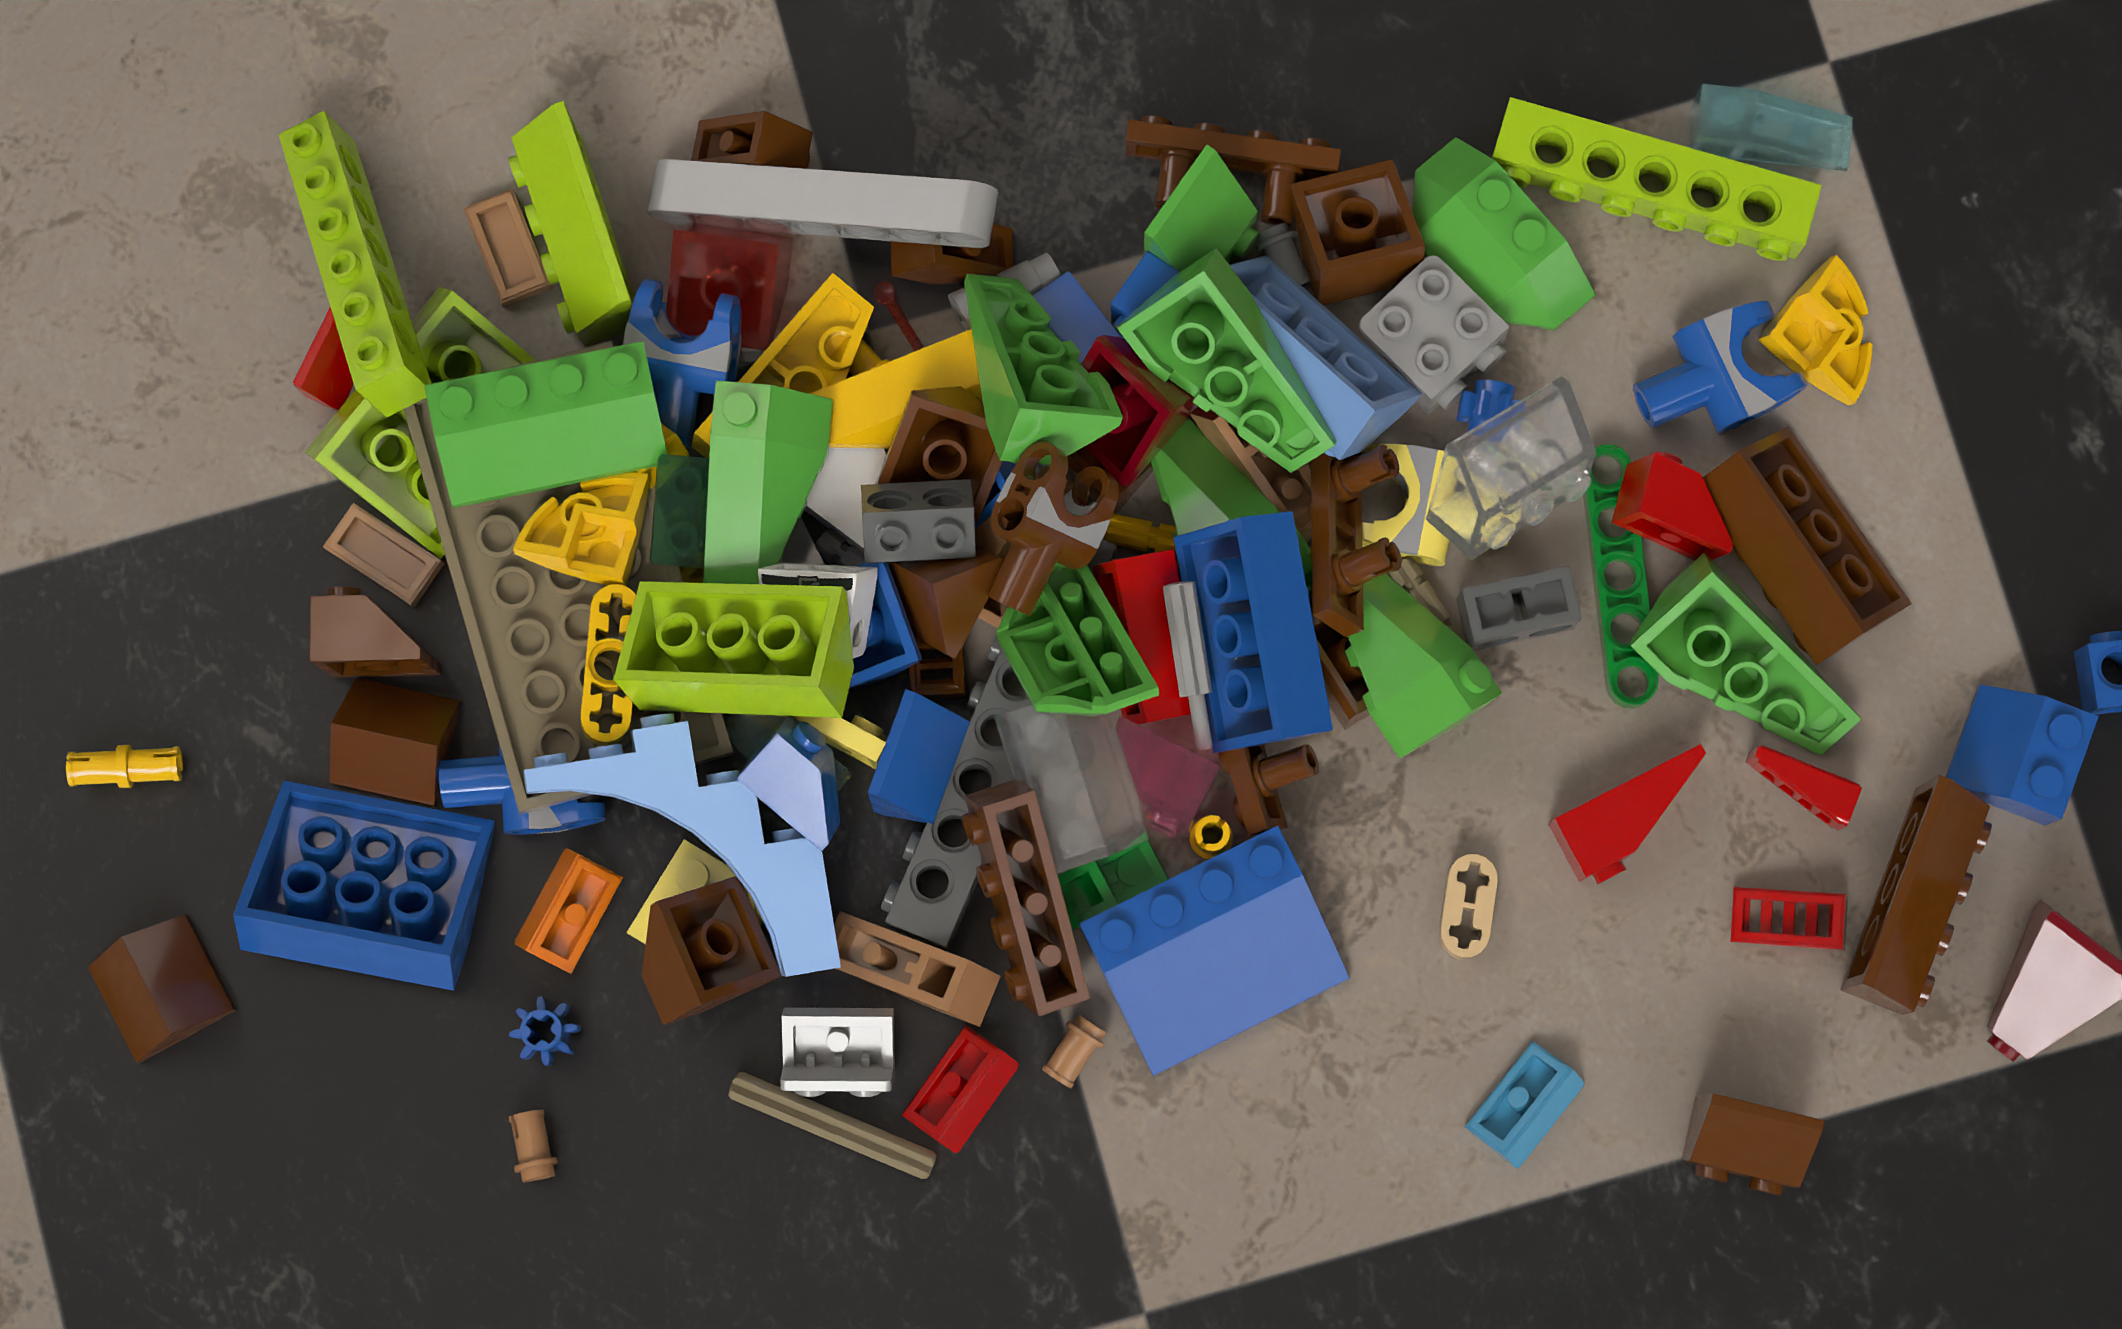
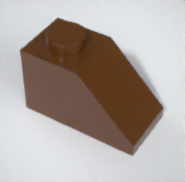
M767 111L699 120L691 161L807 169L810 162L809 151L813 132Z
M993 224L990 243L987 247L983 248L891 241V270L893 277L927 284L964 283L967 274L996 277L997 274L1013 267L1012 228Z

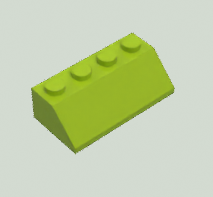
M563 100L552 104L511 137L517 155L508 157V161L517 186L520 188L527 185L533 203L524 206L534 236L544 235L549 252L540 256L550 284L560 283L565 301L558 303L557 308L567 334L576 332L585 347L625 333L635 295L581 134Z
M640 581L613 680L639 710L842 718L854 670L847 592L842 586Z

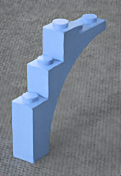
M673 713L640 718L642 728L630 732L633 753L623 754L622 744L608 745L589 749V760L568 763L566 753L551 754L533 758L534 768L523 771L526 794L572 791L615 797L656 811L692 832L726 862L751 895L770 934L777 964L782 976L787 977L841 967L822 851L795 828L771 832L773 843L764 844L757 796L737 780L739 770L706 775L707 786L698 787L688 721L675 723Z

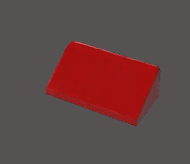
M329 307L293 380V385L306 398L338 411L346 402L354 383L332 310Z
M965 1025L905 1109L902 1116L952 1152L958 1153L1016 1072L1019 1063Z

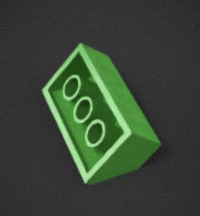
M643 341L424 385L434 437L453 508L669 464Z

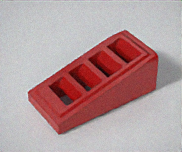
M1764 745L1758 746L1749 752L1746 763L1829 827L1837 831L1847 827L1862 787H1859L1860 784Z
M1734 887L1730 942L1845 951L1848 896L1837 893ZM1751 900L1761 901L1760 933L1749 932ZM1774 902H1784L1782 934L1772 933ZM1796 904H1807L1805 936L1794 935ZM1819 905L1829 906L1828 937L1817 936Z

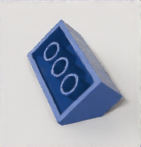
M1293 512L1239 517L1173 537L1181 581H1194L1196 584L1212 693L1205 694L1213 753L1332 731L1330 704L1326 695L1319 657L1320 650L1316 641L1309 603V592L1306 587Z

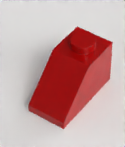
M1653 452L1627 464L1611 523L1694 561L1703 553L1711 560L1731 553L1733 542L1701 473L1682 465V460L1679 457L1667 452Z

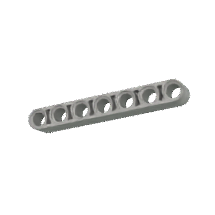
M662 159L658 160L656 164L647 214L656 220L676 225L983 248L987 247L990 243L999 192L993 186L970 180Z

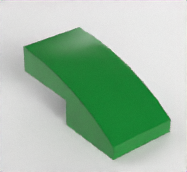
M1144 832L1058 875L1072 931L1080 928V923L1169 880Z

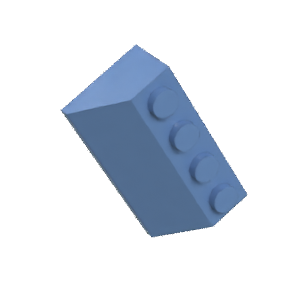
M1267 255L1230 265L1252 295L1337 441L1335 446L1324 452L1325 454L1341 460L1364 451L1420 398L1422 393L1307 290L1282 271Z

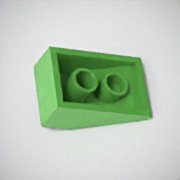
M1209 145L1204 147L1144 232V255L1149 251L1179 272L1216 248L1228 264L1235 255L1243 259L1254 245L1260 233L1254 229L1257 221V209L1217 151Z

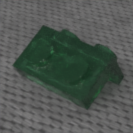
M662 454L657 458L650 561L652 564L678 566L679 569L685 570L704 569L709 458Z

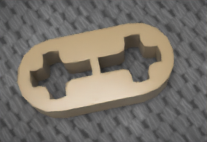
M1467 854L1458 858L1449 868L1446 876L1439 924V941L1442 948L1450 956L1458 959H1469L1481 953L1487 946L1491 934L1498 883L1497 871L1493 863L1486 857L1478 854ZM1469 865L1478 866V875L1487 878L1486 886L1483 885L1476 888L1473 903L1464 902L1466 885L1457 881V874L1465 873ZM1463 910L1472 911L1470 928L1479 932V939L1471 940L1467 945V949L1459 948L1458 938L1449 936L1450 927L1454 928L1460 925Z

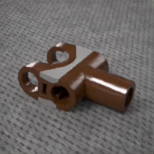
M1048 442L1035 443L1022 454L1007 478L991 514V526L994 533L1012 544L987 595L1028 616L1032 615L1056 563L1075 570L1087 565L1094 557L1110 523L1119 494L1118 483L1115 477L1109 471L1096 466L1084 468L1066 486L1068 480L1066 479L1068 472L1067 455L1060 447ZM1050 455L1051 466L1043 477L1036 480L1035 471L1038 463L1043 457ZM1101 479V494L1095 502L1089 505L1088 490L1094 481Z

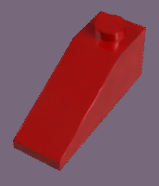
M1702 744L1554 818L1548 824L1579 882L1593 876L1598 885L1627 870L1622 860L1636 852L1703 759L1706 752Z

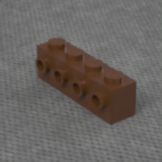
M1014 779L965 795L968 813L962 815L963 825L969 842L972 846L978 845L983 865L977 866V877L985 897H992L997 917L991 918V929L998 947L1001 950L1006 949L1011 968L1005 970L1004 975L1011 997L1015 1002L1020 1000L1023 1005L1037 1016H1042L1090 999L1035 790Z

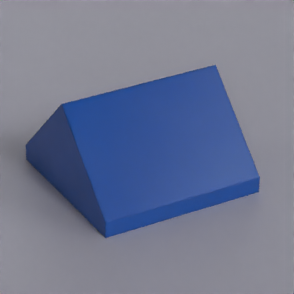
M905 689L868 790L873 811L884 816L933 824L970 721L918 693Z

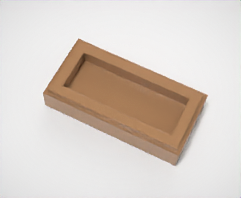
M513 189L463 208L503 308L553 289Z
M355 503L351 505L323 546L327 551L414 608L444 566L440 559Z

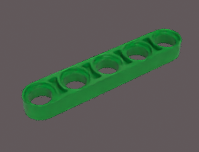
M1604 444L1597 446L1589 452L1581 466L1582 492L1605 685L1609 697L1615 704L1623 708L1634 709L1643 706L1654 696L1658 688V672L1630 644L1618 642L1612 636L1610 630L1612 620L1620 615H1629L1635 618L1640 626L1650 612L1641 536L1627 530L1620 537H1608L1602 533L1598 526L1600 513L1608 509H1615L1627 464L1631 463L1629 455L1622 448L1616 445ZM1610 457L1617 461L1621 468V478L1616 483L1610 485L1602 484L1593 477L1591 471L1592 463L1597 458ZM1614 562L1627 564L1634 574L1632 586L1623 591L1611 588L1604 578L1606 566ZM1635 668L1643 673L1647 681V688L1642 696L1633 698L1622 694L1617 685V676L1622 670Z

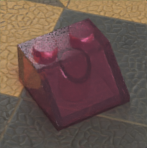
M1120 716L1115 725V739L1139 813L1145 815L1144 819L1146 822L1144 825L1170 839H1174L1177 832L1188 837L1217 781L1220 766Z

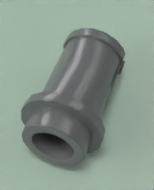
M1282 223L1259 233L1258 238L1261 244L1257 246L1258 252H1264L1283 272L1302 287L1309 285L1311 282L1294 241L1298 236L1295 230L1290 231L1288 224Z

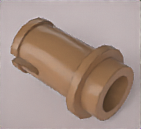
M1080 1014L1074 1023L1071 1021L1067 1022L1066 1026L1070 1028L1048 1063L1042 1068L1044 1072L1069 1088L1073 1087L1075 1079L1096 1047L1100 1049L1104 1047L1105 1044L1101 1040L1107 1033Z
M542 1109L509 1116V1123L512 1126L519 1165L514 1166L515 1173H521L523 1183L555 1176L554 1165L558 1164L557 1157H551L543 1117L544 1110Z

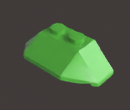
M1455 137L1416 169L1412 212L1425 244V257L1437 256L1442 259L1507 324L1540 327V329L1555 331L1595 297L1596 294L1567 240L1497 161Z
M1056 563L1031 616L1007 607L996 632L997 640L1036 712L1097 716L1159 695V689L1087 565L1074 570Z

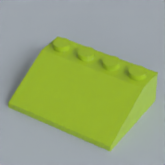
M439 287L412 320L431 384L498 371L536 361L454 291ZM355 390L304 453L441 559L445 553L404 410L386 417Z

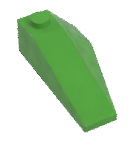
M1217 248L1173 276L1117 327L1151 373L1165 383L1169 379L1193 396L1194 404L1206 412L1211 409L1237 428L1240 437L1290 473L1335 446L1337 442L1252 295Z
M967 274L964 285L986 425L999 460L1016 464L1026 449L1039 442L1052 443L1060 447L1068 456L1119 427L1123 416L1109 383L1099 372H1087L1078 361L1081 351L1071 340L1060 341L1048 327L1051 317L1022 283L1014 278ZM1046 455L1038 464L1051 465V456Z
M716 380L710 433L703 583L759 584L758 569L781 562L785 553V546L797 519L801 517L805 509L806 499L818 472H821L829 454L833 399L774 385Z
M1190 419L1183 423L1151 461L1161 498L1170 505L1177 530L1172 534L1173 537L1239 517L1281 513L1205 437L1202 431ZM1296 529L1306 587L1310 593L1312 591L1310 548Z
M1705 553L1697 558L1663 590L1630 641V646L1668 683L1683 690L1687 688L1712 700L1714 705L1729 712L1733 710L1762 724L1764 729L1818 755L1826 752L1862 720L1861 716L1747 594Z
M1384 574L1363 584L1364 631L1348 636L1351 646L1345 650L1350 666L1360 667L1369 691L1362 697L1369 714L1399 759L1461 725L1503 693L1491 677L1488 668L1480 661L1474 650L1390 576Z

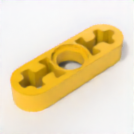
M612 584L601 588L594 595L590 608L581 707V728L584 735L591 742L601 746L614 745L623 740L631 724V699L627 695L622 698L615 694L613 695L612 713L616 717H622L621 724H612L610 733L604 734L599 732L598 723L590 721V715L600 714L602 706V693L591 695V687L607 692L622 690L614 680L600 677L594 667L597 656L602 652L613 650L621 653L623 641L614 638L595 640L596 633L608 636L609 616L608 614L600 613L599 610L600 607H609L611 598L622 599V607L632 612L636 594L630 588L619 584ZM631 615L621 617L619 637L625 636Z

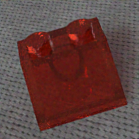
M693 222L674 229L666 314L670 323L679 332L689 336L701 335L706 330L708 321L713 320L719 296L722 293L738 296L741 304V347L765 351L773 342L788 290L793 237Z

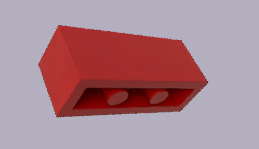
M1174 550L1122 558L1092 566L1094 578L1159 689L1158 696L1121 708L1124 727L1191 714L1188 696L1180 697L1163 592V586L1181 581L1179 565L1175 560Z

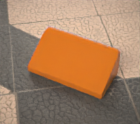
M566 848L562 852L515 940V945L571 974L623 877Z

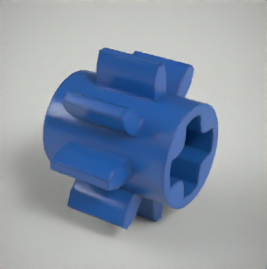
M1496 380L1475 381L1474 392L1465 390L1462 392L1456 421L1468 423L1466 435L1470 438L1492 443L1506 442L1508 430L1519 432V428L1522 426L1525 401L1513 400L1515 387L1511 384Z
M541 996L538 997L536 1002L537 1010L529 1012L517 1008L516 1013L523 1021L520 1029L509 1032V1037L522 1039L526 1046L520 1054L522 1059L528 1060L533 1057L536 1051H540L543 1064L545 1066H552L554 1062L553 1053L561 1050L564 1053L573 1055L574 1050L567 1042L570 1033L581 1031V1026L572 1023L568 1024L564 1017L570 1010L568 1004L562 1003L558 1005L554 1012L549 1011L547 999ZM539 1020L547 1023L555 1021L551 1026V1031L556 1035L552 1042L544 1040L536 1042L540 1033L534 1027Z

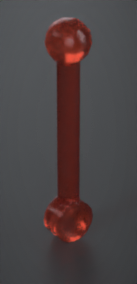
M889 282L878 283L874 288L876 301L886 305L914 352L924 348L894 299V287Z

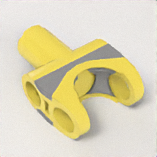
M1371 444L1364 451H1362V454L1369 452L1382 444ZM1384 444L1387 446V450L1391 448L1398 458L1399 474L1392 479L1401 487L1404 494L1405 507L1397 516L1388 520H1374V524L1362 522V548L1386 537L1389 539V542L1393 541L1397 545L1402 560L1411 557L1417 564L1443 566L1446 563L1451 536L1507 547L1514 520L1516 500L1460 489L1465 459L1460 455L1417 445Z

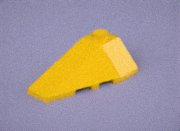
M832 273L739 382L774 385L810 394L845 380L874 306ZM712 413L694 432L692 447L707 460H709Z
M972 329L810 393L830 398L834 401L829 448L888 449L910 393L913 390L962 386L982 400Z

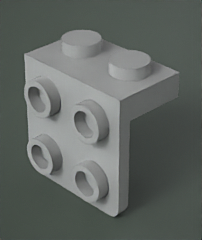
M1437 256L1425 258L1360 321L1361 333L1422 393L1416 404L1427 415L1439 405L1445 410L1451 407L1462 396V392L1468 389L1464 381L1477 369L1483 374L1486 373L1506 353V349L1502 345L1505 343L1509 325Z

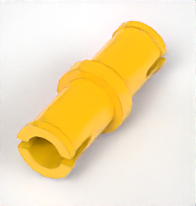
M117 745L116 751L67 753L66 775L68 784L71 787L86 784L117 783L119 788H132L134 782L182 780L183 759L179 746L132 750L131 745Z

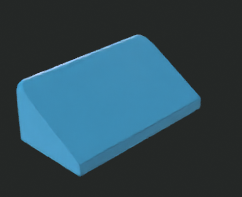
M1532 1041L1466 1124L1465 1128L1512 1166L1519 1168L1583 1088L1584 1081L1574 1069Z

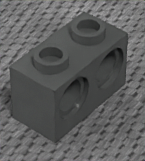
M970 479L861 485L865 563L976 557L974 505Z
M1569 566L1464 588L1456 599L1466 643L1474 651L1573 630L1582 619Z

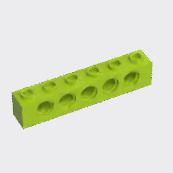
M1512 97L1509 99L1492 155V159L1497 161L1520 188H1526L1531 184L1549 189L1551 196L1562 201L1579 202L1580 199L1595 202L1601 204L1603 211L1619 217H1630L1632 213L1653 219L1652 223L1655 226L1668 231L1680 232L1687 228L1705 234L1704 238L1707 241L1717 245L1734 246L1736 243L1754 247L1757 248L1756 253L1758 255L1775 261H1786L1788 257L1796 259L1805 247L1822 185ZM1542 145L1553 146L1560 152L1562 160L1553 164L1543 162L1537 156L1535 149ZM1592 160H1603L1611 166L1613 175L1608 178H1598L1589 171L1587 163ZM1645 174L1655 175L1662 180L1665 190L1659 193L1648 192L1641 186L1639 177ZM1694 189L1708 190L1715 197L1716 206L1710 208L1699 206L1692 199L1691 191ZM1755 203L1762 206L1767 213L1768 220L1765 222L1750 220L1744 213L1743 205Z
M324 110L279 133L278 136L355 390L382 414L389 417L427 398L424 385L431 384L356 143Z

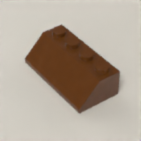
M1789 427L1737 451L1703 477L1731 537L1734 553L1743 563L1748 565L1761 584L1767 601L1779 610L1792 629L1798 646L1810 655L1816 665L1841 651L1912 604Z
M1939 775L1916 787L1840 989L1843 992L1901 1015L1913 1013L1916 1006L1924 1007L1931 995L1935 977L1929 975V971L1936 954L1942 956L1949 946L1954 925L1947 922L1954 903L1961 905L1969 892L1973 874L1966 872L1973 852L1980 854L1984 849L1992 828V824L1985 821L1990 805L1952 779Z

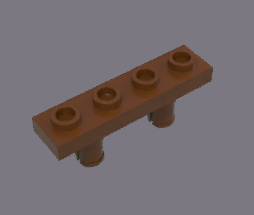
M1143 116L1141 121L1129 120L1126 134V156L1161 161L1155 202L1156 207L1160 209L1163 207L1204 147L1209 145L1217 151L1229 170L1266 176L1261 221L1274 226L1282 223H1287L1288 226L1292 224L1293 206L1289 191L1290 184L1338 173L1341 149L1330 148V143L1316 138H1302L1299 140V143L1279 141L1275 134L1266 131H1248L1246 136L1225 133L1223 127L1209 123H1198L1193 128L1172 126V121L1159 116Z
M1384 444L1364 454L1360 452L1341 460L1322 453L1309 462L1311 468V501L1309 508L1312 516V546L1310 548V558L1312 561V593L1310 603L1312 615L1345 637L1364 631L1363 584L1386 573L1398 571L1402 564L1399 548L1393 541L1389 542V539L1386 537L1362 548V490L1386 479L1397 477L1400 470L1396 454L1391 448L1387 450V446Z
M1264 744L1218 753L1220 763L1224 771L1231 776L1236 796L1234 797L1233 805L1236 817L1240 824L1246 827L1248 835H1259L1276 826L1280 830L1288 828L1277 788L1319 773L1317 756L1313 748L1308 744L1267 757Z

